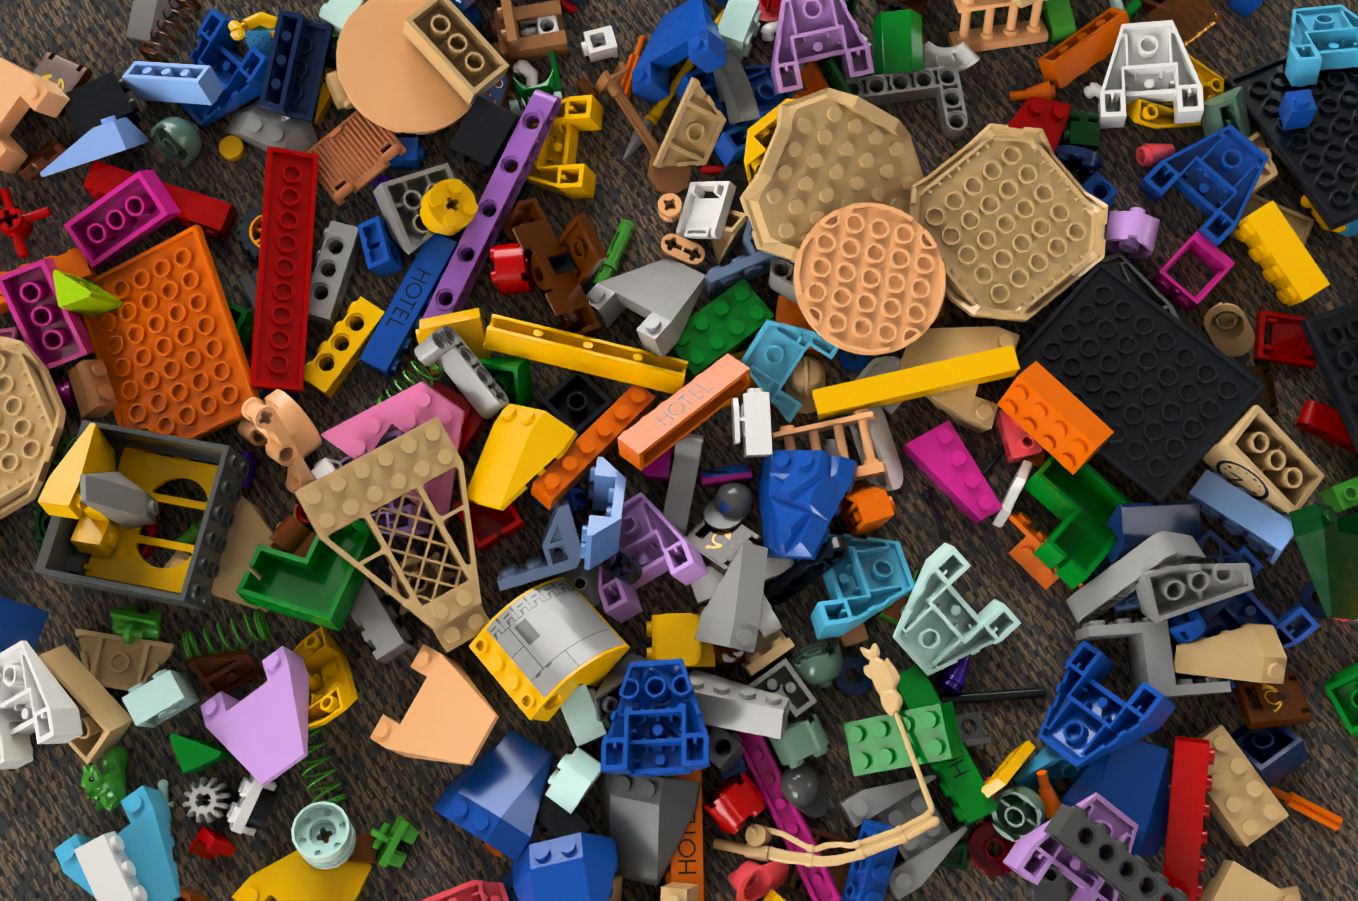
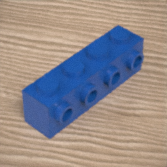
M863 819L858 840L893 829V827L885 822ZM899 845L866 857V859L851 862L841 901H884Z

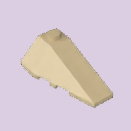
M1247 623L1240 625L1241 628L1235 630H1224L1219 632L1220 634L1209 638L1202 637L1176 645L1174 671L1175 673L1283 684L1287 656L1273 625Z

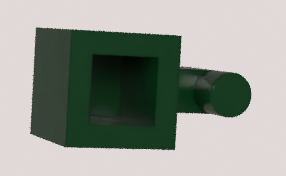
M1069 110L1068 120L1074 121H1071L1066 130H1063L1061 144L1079 146L1096 152L1100 142V124L1097 123L1099 114Z

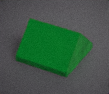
M171 733L169 737L181 770L186 774H200L234 758L228 749L188 734Z

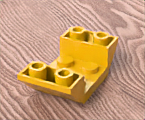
M785 99L779 105L790 102L795 99ZM778 106L747 130L744 165L748 184L757 174L777 127Z

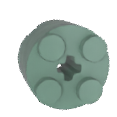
M815 712L809 714L811 719L804 721L801 716L788 722L787 729L781 740L768 737L781 765H787L790 769H794L805 763L804 758L810 755L818 757L829 751L827 745L830 742Z

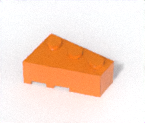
M862 482L854 484L850 494L845 493L839 505L842 508L840 513L847 532L852 534V537L878 530L895 515V503L893 498L887 495L886 490Z

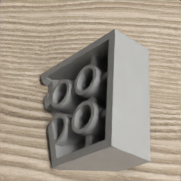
M448 163L380 183L373 191L391 237L408 255L436 234L431 232L421 220V200L424 194L438 182L454 179Z

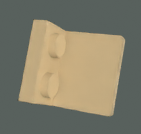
M781 630L765 639L758 632L754 653L746 652V664L741 665L751 678L793 649L795 645L789 637L786 638Z

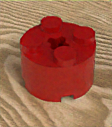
M519 243L496 245L490 248V257L495 267V270L491 271V280L493 285H497L499 294L508 295L533 292L532 287H535V281L531 273L530 259L527 257V254L531 253V249L522 251Z
M744 771L740 773L741 779L737 780L733 777L711 795L714 799L711 804L706 801L703 805L723 832L729 831L732 835L744 826L743 821L750 815L755 817L765 808L763 804L765 796Z

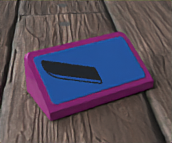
M748 463L699 471L701 487L703 489L720 487L727 482L747 483L751 482L753 477Z

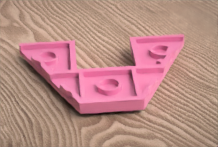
M421 381L323 432L321 436L355 460L376 449L392 425L407 433L438 416L458 452L459 445L461 444V430L465 411ZM456 468L429 481L423 486L440 516L450 512L454 494V481L456 480L457 473ZM415 490L407 493L409 495L419 497ZM411 500L416 505H419L418 501ZM449 518L444 521V525L447 526L450 523Z

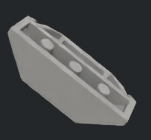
M260 100L237 111L225 131L226 135L236 136L242 142L267 152L268 146L306 152L319 142L312 122L288 118L259 106Z

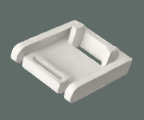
M730 181L690 182L676 234L687 239H720L724 231L736 186ZM705 192H713L719 198H704Z

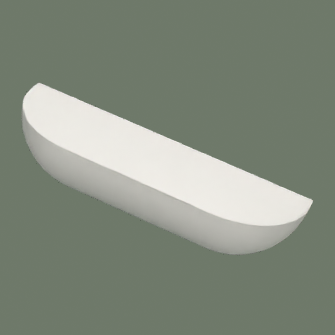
M881 406L872 408L869 411H873L877 415V420L869 421L875 458L879 462L883 461L886 464L888 474L868 478L867 480L870 484H874L876 487L886 491L897 490L903 483V470ZM850 425L849 427L861 464L864 465L865 456L859 425Z

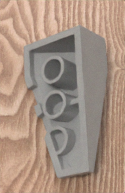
M133 0L126 37L142 42L152 41L150 32L152 30H159L156 21L165 19L162 10L171 8L169 1ZM171 0L172 6L178 9L180 4L175 0ZM166 10L164 13L168 18L173 11ZM159 21L158 25L162 29L167 22ZM153 32L152 36L155 38L159 32Z
M745 542L741 543L727 567V572L720 584L716 586L713 596L700 614L695 640L754 653L760 627L768 548Z

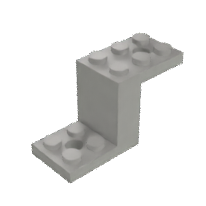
M1143 617L1141 620H1134V623H1132L1131 618H1124L1108 622V625H1106L1105 620H1096L1082 624V628L1075 631L1076 641H1083V639L1085 641L1115 638L1128 639L1134 692H1136L1143 681L1167 698L1231 692L1230 681L1220 682V678L1207 677L1195 679L1194 683L1193 679H1175L1168 620L1155 623L1148 617Z

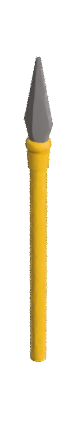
M722 9L716 17V19L714 20V23H716L717 26L719 25V22L725 9ZM689 58L669 85L670 95L658 101L656 106L645 116V120H643L651 135L654 126L658 124L659 119L664 113L663 111L676 94L675 91L683 75L691 72L695 64L689 61ZM634 130L623 160L629 158L643 144L636 130Z

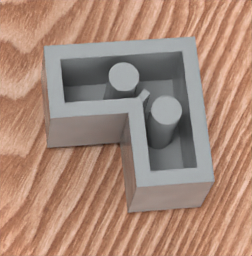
M786 658L748 685L789 698V713L793 719L817 702Z

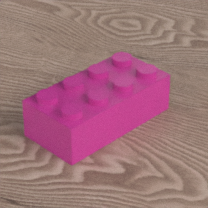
M140 170L63 226L90 266L94 268L108 265L182 212L155 171Z
M53 258L39 260L0 276V290L25 343L30 346L48 370L94 352L90 337L79 314L59 308L52 274L58 268Z

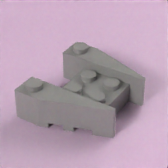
M934 774L925 775L923 778L925 783L928 784L936 779V776ZM917 777L860 789L838 803L852 827H857L863 823V819L869 820L876 815L879 822L888 823L895 828L924 814L928 810ZM935 806L933 816L938 817L940 823L909 840V842L899 845L897 852L902 861L893 866L888 884L889 891L897 900L921 887L968 830L966 826L959 825L949 831Z

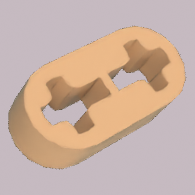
M673 233L667 234L662 238L661 251L666 257H670L691 268H698L704 263L705 250L699 244ZM672 241H675L676 247L679 249L673 248L670 251L666 243L671 244ZM694 251H697L699 258H695L694 261L690 260L688 253L693 254Z

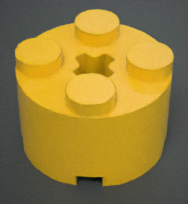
M455 178L446 179L435 184L424 194L421 200L420 217L423 224L431 232L451 236L458 233L473 220L478 210V205L472 191L461 180Z

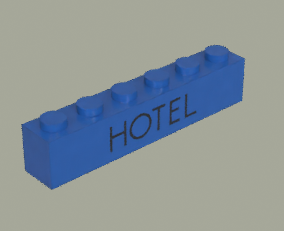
M436 233L423 243L360 357L361 362L365 366L391 378L393 373L399 371L403 362L401 358L405 351H409L413 346V336L416 333V329H419V320L423 318L433 298L434 292L458 246L457 242Z

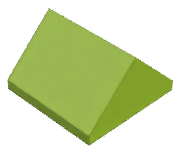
M56 269L52 273L59 308L94 317L119 308L124 303L87 279Z

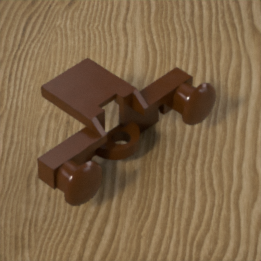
M536 197L519 201L513 212L508 213L503 219V230L510 240L519 243L522 251L531 249L533 254L530 259V268L534 281L542 290L552 291L546 293L545 296L555 316L566 315L567 317L560 321L557 329L587 337L595 335L601 328V325L581 286L590 279L608 256L586 213L576 215L557 240ZM571 253L577 267L572 271L556 275L548 259Z

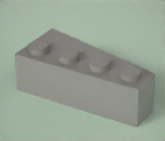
M365 576L349 613L359 627H363L364 630L361 634L366 643L373 649L376 648L372 652L375 659L387 664L412 648L409 641L413 638L405 626L400 627L397 623L396 618L399 615L391 604L387 606L382 598L385 596L383 589L377 584H373Z
M693 669L689 678L706 725L781 740L787 729L789 698Z

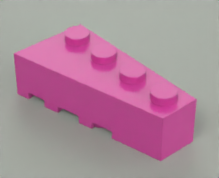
M949 420L908 442L901 451L975 525L1003 508Z

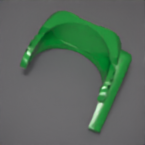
M549 51L551 74L545 82L535 86L523 85L517 81L515 73H512L514 87L520 101L523 98L525 104H528L527 98H531L537 89L553 95V92L562 90L555 51Z

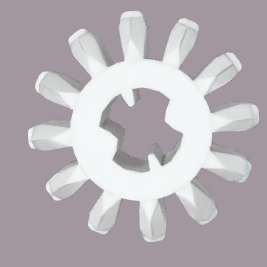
M207 777L200 778L199 784L192 782L190 786L193 792L185 791L184 796L190 798L189 802L183 803V807H191L187 813L188 817L196 815V822L198 823L203 822L204 819L207 823L214 822V816L222 818L224 815L220 808L228 809L230 807L228 803L223 802L224 799L231 796L230 793H222L226 788V784L221 783L218 785V778H211L208 781ZM204 795H210L209 805L203 804V801L206 800L203 799Z

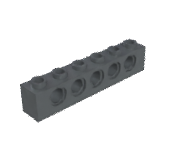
M1061 804L1044 829L1045 833L1129 901H1160L1162 897L1163 901H1188L1190 898L1182 890L1170 887L1168 885L1170 880L1157 871L1153 873L1148 868L1150 864L1145 859L1136 854L1134 856L1128 852V845L1117 838L1113 840L1108 836L1109 830L1096 821L1094 823L1087 818L1089 814L1078 805L1070 807ZM1083 829V836L1079 839V833ZM1103 846V853L1099 855L1100 848ZM1123 863L1124 866L1122 871L1120 872V866ZM1144 880L1143 886L1140 888V883Z

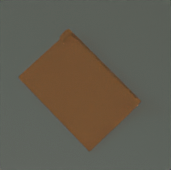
M1166 0L1137 23L1173 20L1186 47L1223 17L1208 0Z

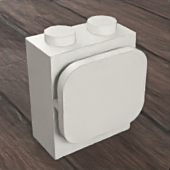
M749 388L740 398L741 406L739 405L738 398H732L733 445L740 443L741 436L743 439L744 458L771 456L773 452L769 392H763V388Z

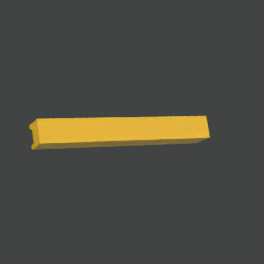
M496 314L491 316V322L487 326L485 342L483 344L484 349L670 394H675L678 389L684 387L685 373L688 365L686 360L666 355L661 358L649 351Z
M1009 345L812 390V398L819 421L850 414L859 409H872L1013 377L1020 370L1014 346Z

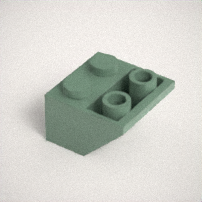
M1242 87L1234 88L1204 101L1201 123L1205 137L1231 124L1249 139L1252 131Z

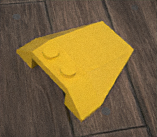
M508 403L494 422L467 489L468 502L503 511L527 489L526 484L536 474L539 477L546 472L544 467L554 458L559 460L566 453L578 434L544 410Z

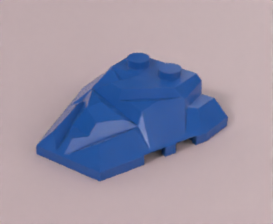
M774 450L771 456H767L762 460L757 488L764 547L768 548L767 558L815 560L830 532L827 528L834 515H839L842 509L839 505L845 493L850 494L853 488L858 464L855 460L842 456H831L823 450Z
M680 658L630 662L619 691L621 697L617 709L612 712L610 717L612 723L608 735H604L601 743V771L611 774H629L632 777L691 774L693 770H702L710 767V737L684 660Z

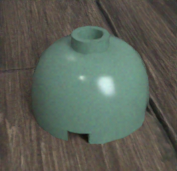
M167 117L151 128V137L156 136L158 140L155 144L164 157L175 165L177 159L183 163L181 167H186L199 155L202 142L199 129L193 122L180 117Z
M827 641L819 642L800 649L799 651L802 655L796 658L794 653L790 656L789 662L804 684L825 688L833 683L832 680L839 675L843 667V655L837 641H833L834 645L831 646L828 645Z
M1014 785L1005 788L993 799L998 810L992 813L994 820L992 824L1004 838L1016 842L1019 838L1043 825L1045 822L1046 811L1041 797L1035 791L1025 786Z

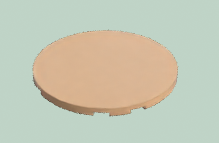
M369 0L356 9L347 19L337 43V75L340 84H342L348 96L347 98L371 122L396 133L403 132L416 135L435 133L457 123L468 113L472 104L469 105L402 32L405 19L429 0Z
M864 202L836 209L819 220L809 231L797 253L793 282L800 310L810 326L823 339L844 351L860 355H882L898 351L920 338L933 324L942 307L946 290V272L944 261H942L937 249L938 245L927 229H924L911 215L895 207L880 203Z

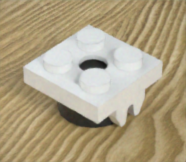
M251 773L249 777L244 776L238 788L240 797L237 803H231L226 815L231 831L254 836L256 829L261 830L276 799L277 792L274 790L277 785L275 782H270L264 786Z

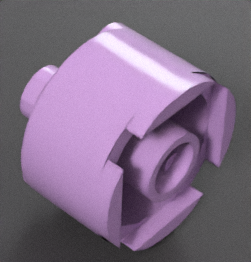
M1132 207L1130 211H1110L1104 237L1106 239L1105 250L1111 254L1119 252L1128 253V258L1131 259L1150 257L1155 248L1160 220L1145 214L1146 210L1139 207Z

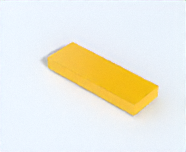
M1025 741L1011 751L984 784L981 791L987 798L1010 781L1036 748L1030 741Z

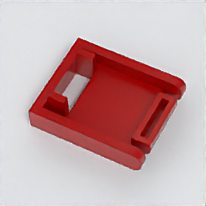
M1260 310L1256 315L1253 361L1310 369L1315 368L1316 361L1307 360L1315 359L1300 325V321L1309 317ZM1265 327H1271L1270 344L1264 346Z

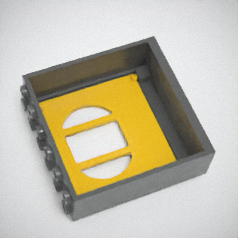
M82 420L76 441L90 423H95L115 450L116 472L119 471L159 503L205 511L195 545L143 536L141 535L143 526L125 529L119 525L117 546L113 548L110 557L81 553L70 541L79 519L52 515L34 572L63 584L205 611L207 604L212 599L213 593H211L214 579L218 577L220 572V558L227 547V534L229 528L234 523V510L236 503L241 499V486L243 479L249 471V460L228 445ZM125 448H131V449H137V450L148 451V452H153V453L165 454V455H170V456H175V457L173 458V457H167V456L156 455V454H151V453H145V452H140V451L128 450V449H125ZM190 459H192V460H198V461H204V462H209V463H215V464H219V465H212V464H206V463H201V462L190 461ZM189 479L197 482L204 489L208 501L201 502L155 493V491L161 485L171 480ZM145 544L192 553V556L178 566L158 568L146 562L139 551L138 545ZM86 575H87V576L98 577V578H103V579H108V580H113V581H119V582L134 584V585H139V586H144V587H150V588H155V589L170 591V592H175V593H181V594L179 595V594H174V593H169V592H164V591H159V590H153V589H148V588H143V587H138V586H133V585H128V584H122V583H117V582H112V581H107V580H102V579H97V578H91V577H86Z

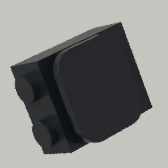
M114 71L65 93L70 100L64 108L79 138L92 128L102 125L101 119L115 115L117 120L126 117L135 126H137L138 122H141L137 114L140 108L133 97L129 98L127 93L131 90L123 78L119 79Z
M477 95L449 144V147L455 152L454 157L465 164L468 161L474 163V167L485 174L488 171L493 173L520 117Z

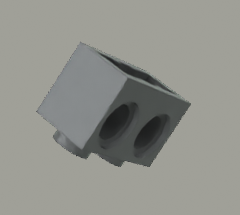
M705 724L706 728H711L709 735L710 762L726 775L746 752V749L741 745L743 739L733 730L728 733L721 727ZM725 744H731L730 751L727 754L721 755V747Z

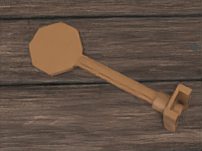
M622 61L612 74H609L607 70L604 71L593 87V90L596 92L597 98L609 92L611 97L616 99L652 155L647 178L654 189L665 194H678L689 187L692 168L690 165L681 167L665 166L663 168L652 165L660 147L625 95V90L620 84V81L628 71V68Z

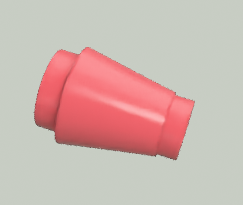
M1144 143L1136 150L1137 163L1145 167L1158 164L1160 161L1175 154L1174 145L1171 143Z

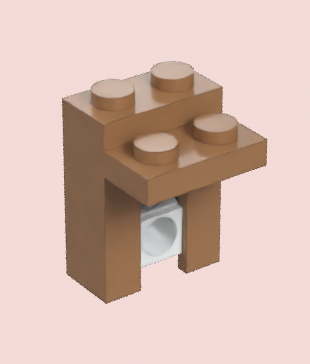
M501 0L502 7H497V10H493L495 20H491L490 23L493 35L498 36V42H494L495 50L508 64L516 63L518 60L528 61L549 57V51H555V56L569 54L560 0L512 7L511 0ZM545 28H552L549 32L543 31Z

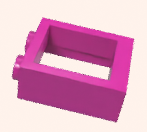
M1196 231L1152 280L1160 291L1168 293L1175 299V303L1179 307L1190 312L1233 267L1235 262L1201 233ZM1187 250L1216 273L1195 297L1167 274L1170 268Z

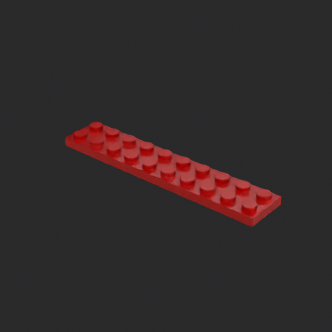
M268 146L266 154L249 387L302 393L319 154Z

